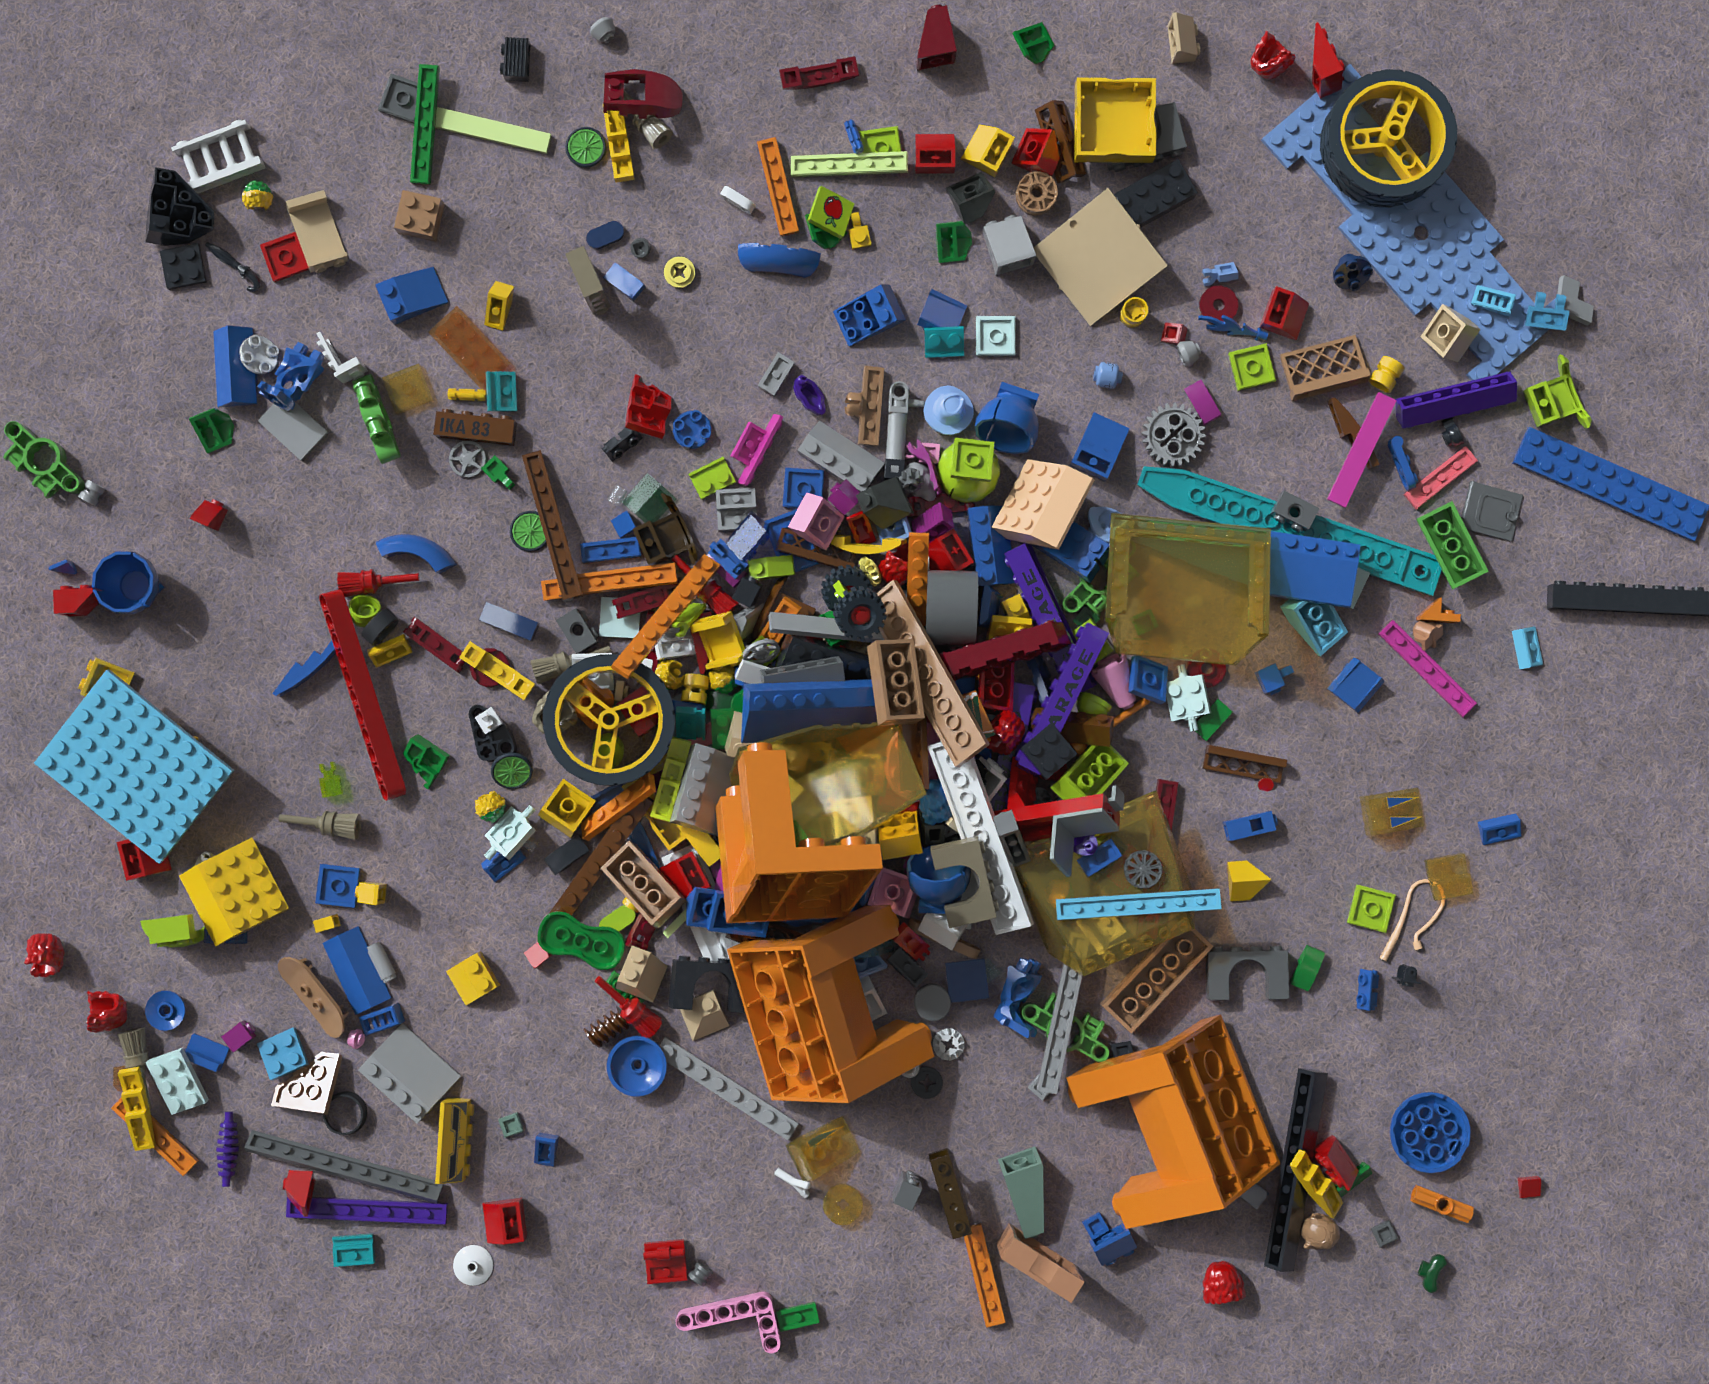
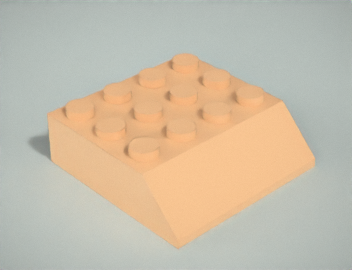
M1027 459L992 528L1009 540L1059 549L1095 480L1066 465Z

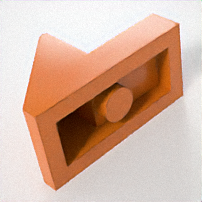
M1440 597L1416 617V621L1456 624L1460 622L1461 614H1454V610H1442L1441 613L1442 597Z

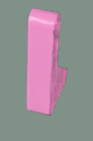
M758 1292L680 1310L676 1318L677 1328L682 1331H688L756 1316L764 1350L768 1353H775L781 1345L772 1296L768 1292ZM765 1298L769 1304L762 1307L759 1305L758 1300ZM740 1303H747L749 1309L742 1311L738 1305ZM721 1307H727L730 1313L728 1315H722L719 1312V1309ZM702 1311H706L710 1314V1318L702 1319L699 1314ZM686 1315L690 1318V1322L684 1324L681 1322L680 1317ZM765 1318H770L773 1324L765 1326L762 1321ZM769 1338H774L777 1340V1344L770 1346L766 1341Z

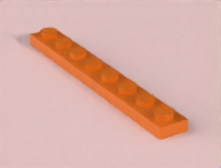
M704 554L613 662L611 668L628 679L671 628L672 623L680 617L720 568V564Z

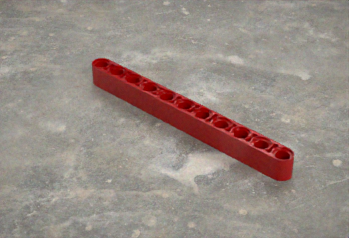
M341 589L322 593L319 596L322 611L381 795L385 801L406 794V787L345 596Z

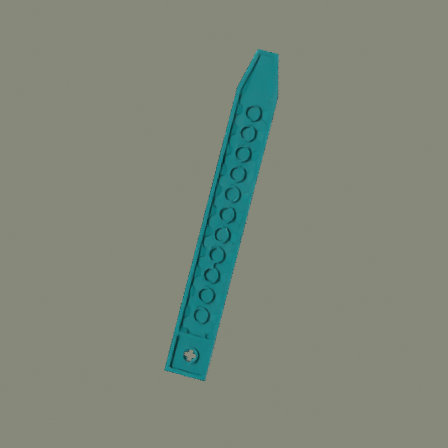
M1143 466L1137 486L1171 508L1223 525L1360 544L1358 568L1370 572L1371 576L1428 596L1434 595L1442 569L1433 554L1319 515L1315 516L1309 530L1298 532L1291 528V524L1287 522L1280 523L1273 519L1274 516L1270 513L1276 503L1275 500L1186 470ZM1290 508V515L1297 518L1298 511L1295 508ZM1421 566L1424 575L1417 576L1415 569Z

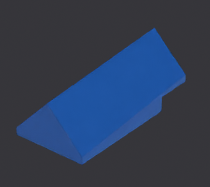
M227 325L213 331L217 407L258 404L256 386H258L257 374L249 371L243 365L239 353L243 341L254 335L253 328Z
M695 887L686 898L687 926L707 928L708 931L766 938L769 921L726 923L723 891Z

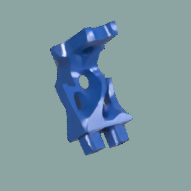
M297 342L293 349L287 347L283 361L274 373L277 376L276 384L271 386L261 381L257 386L260 389L259 394L284 410H293L295 401L300 400L303 392H307L312 382L324 371L321 364L325 356L317 350H313L310 357L305 356L309 348L300 342ZM287 382H293V386L291 388H284V385Z
M1020 957L1016 966L1010 965L1007 968V978L1000 996L1001 1003L994 1013V1018L1001 1025L1008 1026L1029 1039L1036 1036L1037 1029L1025 1022L1019 1012V1006L1021 1002L1025 1003L1029 995L1040 984L1042 975L1037 972L1041 963L1033 958L1026 959Z

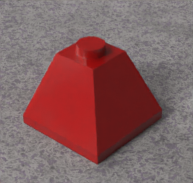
M1026 128L1011 164L1030 172L1041 171L1052 176L1060 159L1055 131L1053 129Z

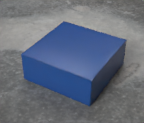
M1099 1212L1082 1221L1092 1240L1109 1231Z

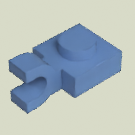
M1234 262L1214 265V269H1202L1204 277L1209 276L1203 279L1204 287L1212 285L1216 279L1219 282H1230L1231 280L1239 279L1238 270Z

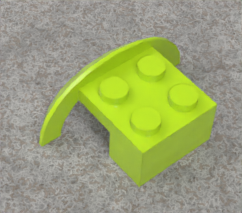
M1560 354L1557 361L1560 377L1533 385L1523 391L1536 427H1540L1575 414L1584 428H1589L1592 419L1584 410L1576 393L1570 375L1569 360Z
M193 914L140 921L143 931L149 937L150 944L157 943V947H185L196 944L209 936L205 926L200 930H195Z

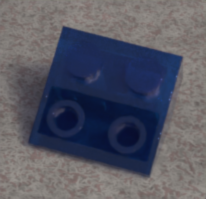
M751 511L726 540V545L743 563L747 559L750 561L756 555L757 547L759 545L763 546L769 540L770 526Z

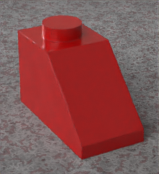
M214 499L211 502L204 500L191 515L190 519L219 531L228 510L223 508L224 504Z
M289 1170L287 1178L283 1180V1190H286L288 1199L304 1217H308L315 1187L313 1171Z

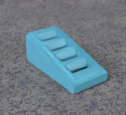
M1477 285L1471 305L1510 317L1516 295ZM1481 292H1484L1485 295H1484L1483 301L1480 302V301H1479V298H1480ZM1489 294L1493 295L1490 304L1487 303ZM1497 297L1500 298L1498 306L1494 305ZM1506 299L1508 300V303L1506 308H1503L1502 306L1504 300Z

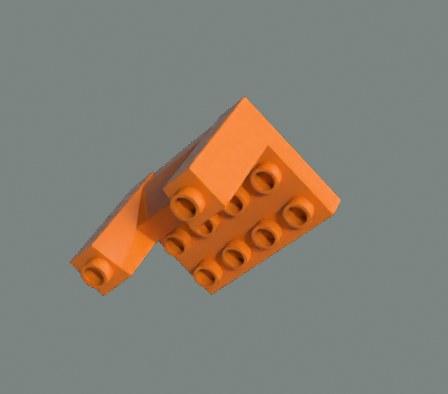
M766 742L747 746V751H743L738 761L740 785L727 788L725 790L726 796H721L715 807L726 923L845 918L883 869L880 844H866L865 837L852 836L842 839L840 841L841 845L825 846L824 839L808 838L801 840L799 847H796L786 751L773 750L772 744Z
M891 905L863 906L849 913L845 918L833 920L795 939L744 941L727 949L771 1100L850 1103L935 1057L931 1046L932 1034L924 1023L919 1022L915 1024L896 1019L874 1030L853 957L899 935V920L892 911Z
M1221 1014L1198 1021L1163 1045L1086 1065L1066 1078L1068 1082V1095L1071 1101L1077 1104L1078 1108L1128 1096L1157 1168V1171L1131 1176L1122 1189L1113 1195V1209L1121 1217L1125 1229L1225 1209L1280 1165L1275 1148Z

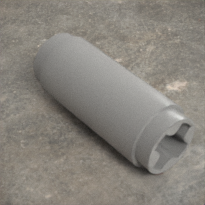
M377 942L367 947L368 954L380 979L384 983L397 977L396 972L383 945Z

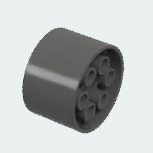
M928 570L925 631L933 645L965 647L969 644H976L978 571Z

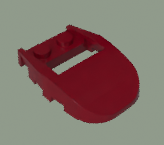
M639 69L605 73L603 113H607V110L619 111L620 116L627 117L628 114L639 115V119H647V115H655L657 118L674 117L682 110V91L672 78L664 74ZM640 80V83L645 84V100H623L624 84H629V81Z

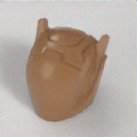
M1312 1213L1305 1220L1302 1227L1301 1235L1306 1241L1303 1248L1315 1250L1333 1248L1340 1239L1338 1225L1325 1214Z

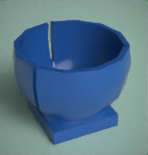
M1001 382L997 397L986 403L976 418V436L981 441L994 442V449L1010 454L1027 453L1033 448L1038 438L1039 423L1034 408L1039 394Z
M117 551L101 559L93 572L92 588L95 589L93 592L97 600L115 614H136L150 607L158 593L165 587L159 581L160 577L151 561L137 552Z
M935 845L924 846L922 848L923 853L911 855L907 861L906 871L911 890L920 897L919 913L946 914L944 904L961 901L962 894L970 883L971 868L957 865L935 870L931 855V846Z

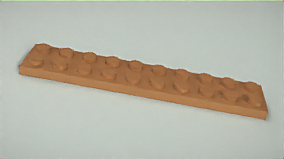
M892 580L877 593L886 608L885 614L887 616L886 620H883L884 627L881 628L879 626L878 629L884 640L914 639L924 712L954 766L960 768L986 748L989 742L898 581Z

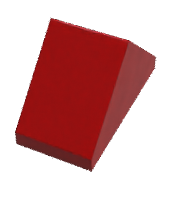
M863 511L846 517L856 544H870L876 541L868 517Z

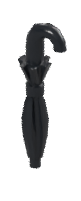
M206 242L205 246L208 247L215 257L238 270L242 279L246 277L253 282L254 286H248L247 291L256 292L260 288L261 282L251 272V267L241 265L224 249Z

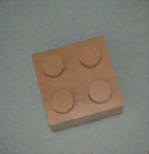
M402 190L394 229L399 234L436 242L445 206L441 198Z

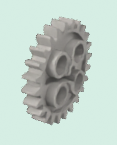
M1166 403L1164 410L1161 406H1158V413L1153 410L1151 412L1153 418L1148 416L1146 418L1149 424H1143L1142 426L1147 430L1141 433L1142 436H1146L1142 443L1148 444L1144 450L1152 451L1149 457L1157 456L1155 462L1162 459L1163 466L1167 461L1170 463V467H1173L1175 462H1177L1178 466H1181L1182 460L1188 464V457L1195 459L1194 452H1201L1197 446L1204 445V442L1200 440L1206 437L1205 434L1200 433L1205 429L1204 426H1199L1202 419H1195L1198 414L1197 412L1192 415L1190 414L1191 407L1185 411L1184 404L1177 408V404L1174 403L1172 408H1170L1169 404ZM1176 417L1179 422L1178 425L1170 424L1169 418ZM1183 423H1186V426L1176 435V437H1173L1163 447L1160 446V444L1170 436L1171 432L1173 433ZM1155 430L1163 431L1164 438H1157ZM1184 431L1190 432L1192 435L1191 440L1184 439L1182 433ZM1174 444L1177 447V453H1171L1168 450V445Z

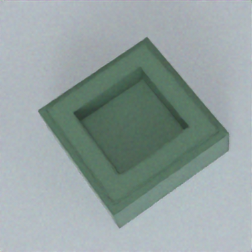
M518 1112L498 1119L504 1138L524 1131Z

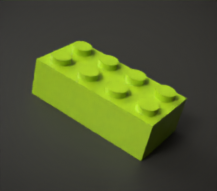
M1090 745L1053 784L1051 789L1062 800L1102 794L1129 763L1111 745L1110 747Z

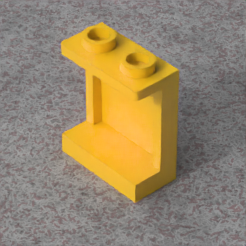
M732 611L700 618L690 626L692 633L699 632L709 658V663L705 665L706 669L714 668V670L724 668L725 665L730 664L733 667L741 663L743 659L741 653L745 650V646Z

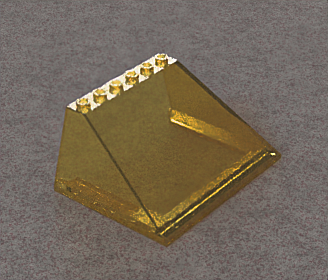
M1111 513L1105 620L1116 654L1236 666L1269 635L1271 529Z
M1156 790L1124 804V810L1119 811V831L1095 834L1098 846L1112 839L1122 857L1087 878L1077 862L1082 856L1073 852L1071 877H1066L1050 860L1051 838L1041 839L1027 845L1031 861L1014 867L1047 953L1082 976L1091 974L1195 929L1194 912L1057 921L1056 899L1192 890ZM1136 851H1149L1155 854L1162 864V875L1159 881L1150 888H1136L1125 878V861ZM1138 854L1137 856L1142 862V855ZM1146 855V862L1151 858V856ZM1131 858L1130 861L1137 864L1134 858ZM1153 860L1150 866L1157 864L1156 860ZM1127 866V870L1135 869L1131 866ZM1152 869L1151 871L1158 873L1159 869ZM1130 874V879H1132L1136 874ZM1149 875L1153 881L1156 879V877ZM1140 877L1135 881L1136 884H1140ZM1144 878V884L1148 885L1149 882Z

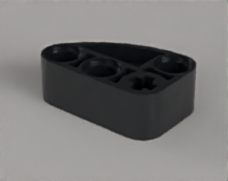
M482 705L472 706L469 710V719L478 757L483 761L496 760L499 756L506 754L502 750L506 742H509L512 746L509 753H516L517 745L515 738L502 719L503 724L488 733L486 738L482 739L479 736L481 727L475 719V711L481 708L484 712L488 708ZM486 747L492 750L488 758L487 755L483 754L486 751Z

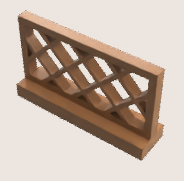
M1356 335L1280 354V360L1290 389L1291 401L1366 383L1371 376L1369 369H1366ZM1344 343H1353L1354 350L1352 354L1341 349ZM1331 347L1337 351L1333 359L1323 354L1325 348ZM1312 352L1318 355L1314 363L1304 359L1306 353ZM1339 352L1349 357L1345 365L1335 360ZM1294 357L1299 362L1293 368L1287 364L1286 358ZM1320 357L1330 362L1326 370L1316 365ZM1353 359L1359 362L1360 369L1353 370L1347 367V365ZM1301 362L1311 367L1307 375L1297 370ZM1332 363L1342 368L1340 374L1335 375L1328 371ZM1313 368L1324 373L1321 379L1316 380L1309 376ZM1294 373L1305 378L1302 384H1293L1292 377Z

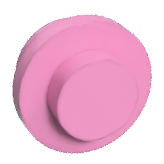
M361 1029L350 1031L347 1040L349 1046H352L353 1049H358L365 1041V1035Z

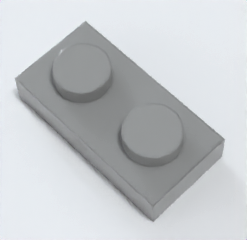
M778 352L760 380L758 387L775 397L795 362Z

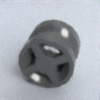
M697 1261L694 1271H691L688 1276L697 1284L705 1286L707 1278L711 1277L714 1272L702 1262Z

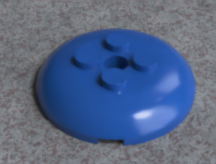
M1436 1092L1415 1094L1403 1101L1392 1117L1390 1124L1392 1147L1397 1156L1406 1165L1417 1171L1425 1173L1445 1171L1462 1159V1155L1469 1146L1471 1132L1468 1118L1461 1106L1446 1095ZM1428 1126L1432 1127V1134L1425 1136V1129Z

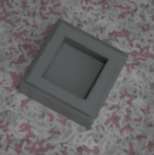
M1389 1220L1370 1228L1379 1247L1398 1239Z

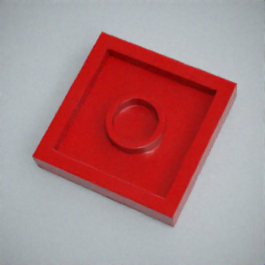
M296 232L260 244L274 283L309 270Z

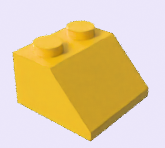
M562 779L540 810L538 816L571 838L596 801L565 779Z
M481 951L446 971L465 1005L470 1004L500 986Z

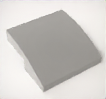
M755 488L716 490L718 532L758 530Z

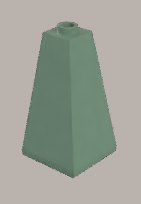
M1032 1147L998 1159L1025 1239L1037 1237L1039 1234L1044 1233L1043 1164L1037 1149Z

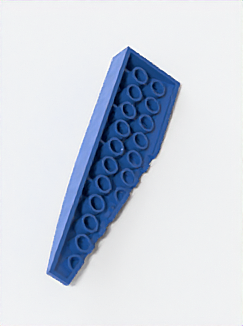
M963 676L955 681L961 694L975 691V676ZM872 679L744 684L741 743L822 740L878 724Z

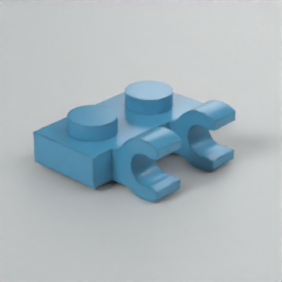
M1536 292L1535 306L1528 305L1525 325L1566 331L1570 312L1564 309L1567 296L1556 294L1555 308L1544 307L1546 294L1544 292Z

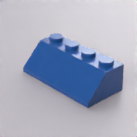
M980 506L968 508L967 510L974 570L978 571V588H983L984 585L992 587L1016 584L1013 579L1014 573L1012 569L1008 568L1005 563L1006 556L1004 553L1012 550L1011 541L992 528L1003 506Z

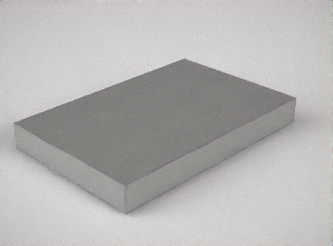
M296 402L294 409L289 411L273 404L258 420L301 461L329 433Z

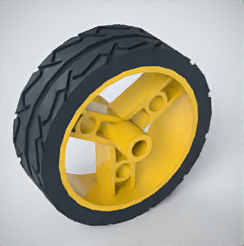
M1385 69L1372 72V75L1367 74L1355 80L1346 88L1326 116L1320 135L1322 162L1331 181L1341 192L1343 191L1345 195L1356 202L1368 206L1386 208L1404 205V203H1409L1422 196L1443 175L1449 166L1457 144V123L1453 109L1446 96L1429 80L1409 71L1404 72L1403 70ZM1377 98L1394 99L1382 127L1345 130L1347 115L1358 104ZM1413 109L1422 117L1431 139V152L1426 167L1403 137ZM1397 110H1401L1403 115L1398 114ZM1371 137H1377L1373 143L1369 142ZM1355 139H1359L1362 145L1358 144ZM1395 145L1401 153L1400 156H1398L1396 152L1393 150ZM1374 153L1378 157H1385L1401 180H1382L1371 176L1354 162L1351 155ZM1402 160H1406L1409 166L1404 165Z
M600 654L584 658L567 668L551 687L543 708V730L546 743L554 758L567 772L583 781L596 785L617 786L633 782L649 773L665 755L674 733L675 712L671 696L663 681L646 665L641 663L630 677L643 685L650 694L614 708L608 707L579 684L586 678L599 673H618L611 668L613 662L619 656L617 654ZM584 696L591 698V704L588 707L580 705V699ZM566 699L598 724L592 766L583 763L575 757L563 739L560 721L561 711ZM594 704H598L605 709L599 715V719L590 712ZM640 704L643 707L642 714H633L631 710L633 705ZM627 708L631 717L619 723V716L616 711ZM658 713V730L649 750L634 763L622 768L612 769L618 728ZM613 716L615 721L612 725L604 724V718ZM602 728L606 731L614 730L611 742L601 741ZM601 745H608L610 747V753L607 756L599 754V747Z

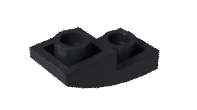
M577 835L548 855L544 861L556 876L569 868L573 862L588 854L589 849L579 835Z

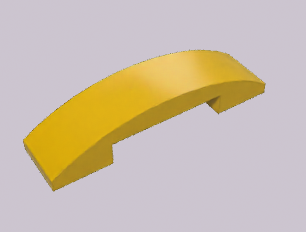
M837 534L831 541L832 545L842 550L859 554L881 553L907 543V539L885 538L882 539V545L851 543V535Z
M471 641L459 657L524 701L535 686L534 682Z

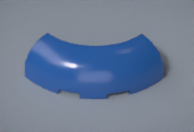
M738 244L740 263L750 272H778L806 278L815 272L821 257V253L804 248H787V245Z
M400 534L376 541L381 556L386 559L400 554L416 555L425 559L438 574L457 565L445 549L421 536Z

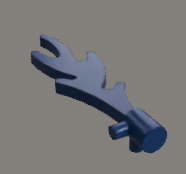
M1222 315L1223 321L1210 316H1198V320L1215 324H1207L1206 329L1227 331L1228 336L1251 335L1256 336V341L1259 338L1266 340L1268 337V332L1261 331V328H1257L1256 331L1247 326L1246 323H1243V328H1241L1235 320L1225 315Z

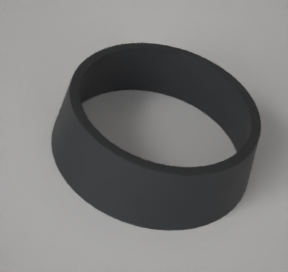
M349 1091L333 1095L331 1101L338 1097L353 1099L360 1107L361 1119L355 1129L342 1133L333 1129L328 1123L326 1115L323 1114L327 1128L339 1135H350L359 1131L364 1126L368 1113L364 1100L356 1093Z

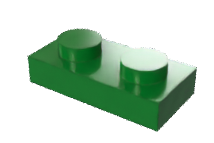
M816 1302L776 1310L780 1332L820 1323Z

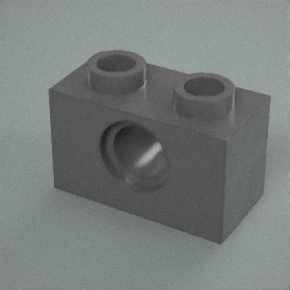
M1282 491L1270 514L1274 516V520L1280 523L1287 522L1292 525V529L1302 532L1310 529L1319 508L1286 491ZM1290 508H1295L1298 511L1297 518L1290 515Z
M577 608L563 615L556 622L575 653L581 654L598 644L596 638L599 636L593 627L589 628L586 621L589 619L584 611H579ZM583 626V634L576 636L574 634L575 627Z

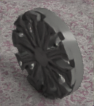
M1146 850L1136 851L1125 861L1124 875L1132 886L1147 889L1159 881L1162 875V864L1155 854ZM1138 854L1142 855V862L1139 860ZM1146 855H1149L1151 858L1146 862ZM1131 858H1134L1137 864L1130 861ZM1153 860H1156L1157 864L1150 866ZM1127 866H1131L1135 869L1127 870ZM1152 869H1159L1158 873L1151 871ZM1135 873L1136 875L1130 879L1129 875ZM1149 875L1156 877V879L1153 881ZM1140 877V884H1136L1135 881ZM1144 878L1149 882L1148 885L1144 884Z

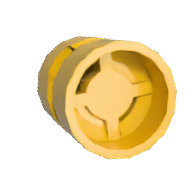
M1139 297L1128 299L1120 312L1122 323L1130 328L1140 326L1148 314L1147 303Z
M1383 356L1377 365L1378 370H1374L1368 381L1377 389L1391 393L1396 385L1395 379L1400 378L1405 367L1397 360Z
M685 674L683 681L685 690L682 691L681 701L706 706L707 694L705 691L709 688V677L700 674Z

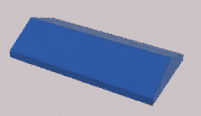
M359 926L322 943L355 1015L392 998L368 954V945Z

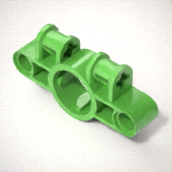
M368 374L353 380V389L357 395L361 415L370 433L376 454L381 464H385L400 458L401 455L389 416L381 400L378 388L373 383L375 380L372 374Z
M16 421L6 424L4 432L14 444L6 451L3 458L6 461H10L18 472L27 468L30 472L36 474L37 476L33 480L32 485L38 487L44 493L45 498L48 499L54 496L61 487L72 494H79L85 489L83 479L66 464L67 456L60 444L47 438H38L26 426ZM19 427V433L14 436V430ZM49 444V447L56 452V462L52 463L50 469L39 471L40 468L33 462L34 453L38 452L41 446ZM76 480V487L71 489V482Z
M1130 539L1129 542L1125 543L1130 546V553L1122 552V544H1117L1112 549L1113 552L1105 562L1104 567L1108 571L1111 570L1113 578L1112 583L1109 582L1104 587L1105 590H1094L1090 583H1086V580L1079 577L1080 583L1062 602V609L1065 613L1074 614L1085 605L1097 617H1100V613L1105 607L1112 604L1105 594L1110 592L1117 583L1124 589L1128 588V584L1135 577L1139 576L1137 570L1127 562L1135 552L1136 545L1134 541ZM1067 600L1075 601L1076 608L1074 610L1067 608Z
M1054 992L1051 993L1043 1008L1031 1002H1027L1021 1007L1022 1017L1045 1031L1046 1038H1048L1054 1002L1056 1001V993ZM1028 1007H1034V1016L1027 1017L1025 1010ZM1086 1012L1081 1021L1074 1015L1072 1023H1077L1079 1034L1074 1037V1043L1067 1046L1066 1052L1076 1049L1095 1061H1105L1109 1056V1050L1102 1042L1096 1040L1105 1022L1090 1016L1089 1012ZM1097 1047L1104 1048V1054L1100 1057L1094 1055Z

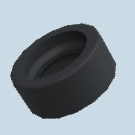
M386 608L366 625L362 631V636L371 645L375 646L394 630L399 622V618Z

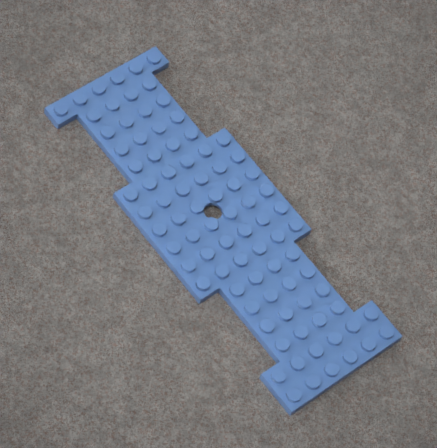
M1349 64L1345 71H1343L1344 81H1342L1341 90L1321 99L1316 92L1264 136L1261 141L1286 170L1299 158H1302L1350 212L1352 216L1343 222L1338 229L1362 257L1370 261L1372 268L1414 316L1428 304L1436 312L1442 304H1445L1470 319L1481 329L1468 347L1480 361L1476 367L1466 374L1471 381L1497 375L1549 330L1548 328L1525 325L1528 305L1535 306V303L1490 253L1504 238L1446 172L1422 196L1409 203H1404V205L1386 208L1368 206L1351 199L1331 181L1324 168L1320 153V135L1325 118L1342 92L1355 80L1361 78L1360 74ZM1362 102L1349 111L1344 128L1345 130L1380 126L1362 107L1365 103ZM1371 137L1369 142L1373 143L1377 137ZM1355 139L1358 144L1362 145L1359 139ZM1395 145L1393 150L1396 152L1398 156H1400L1401 153ZM1428 152L1419 158L1425 167L1429 161L1430 154ZM1374 153L1351 155L1354 162L1371 176L1382 180H1401L1385 157H1378ZM1402 160L1404 165L1409 166L1406 160ZM1418 226L1425 227L1428 230L1427 239H1416L1414 229ZM1477 285L1515 294L1516 299L1510 317L1471 305ZM1481 292V295H1480V298H1479V301H1480V302L1483 301V298H1484V295H1485L1484 292ZM1489 294L1487 300L1488 304L1491 303L1493 295ZM1499 297L1496 298V301H1495V304H1494V305H1496V306H1498V304H1499V301H1500V298H1499ZM1555 299L1545 307L1555 308ZM1504 300L1503 308H1506L1508 300Z

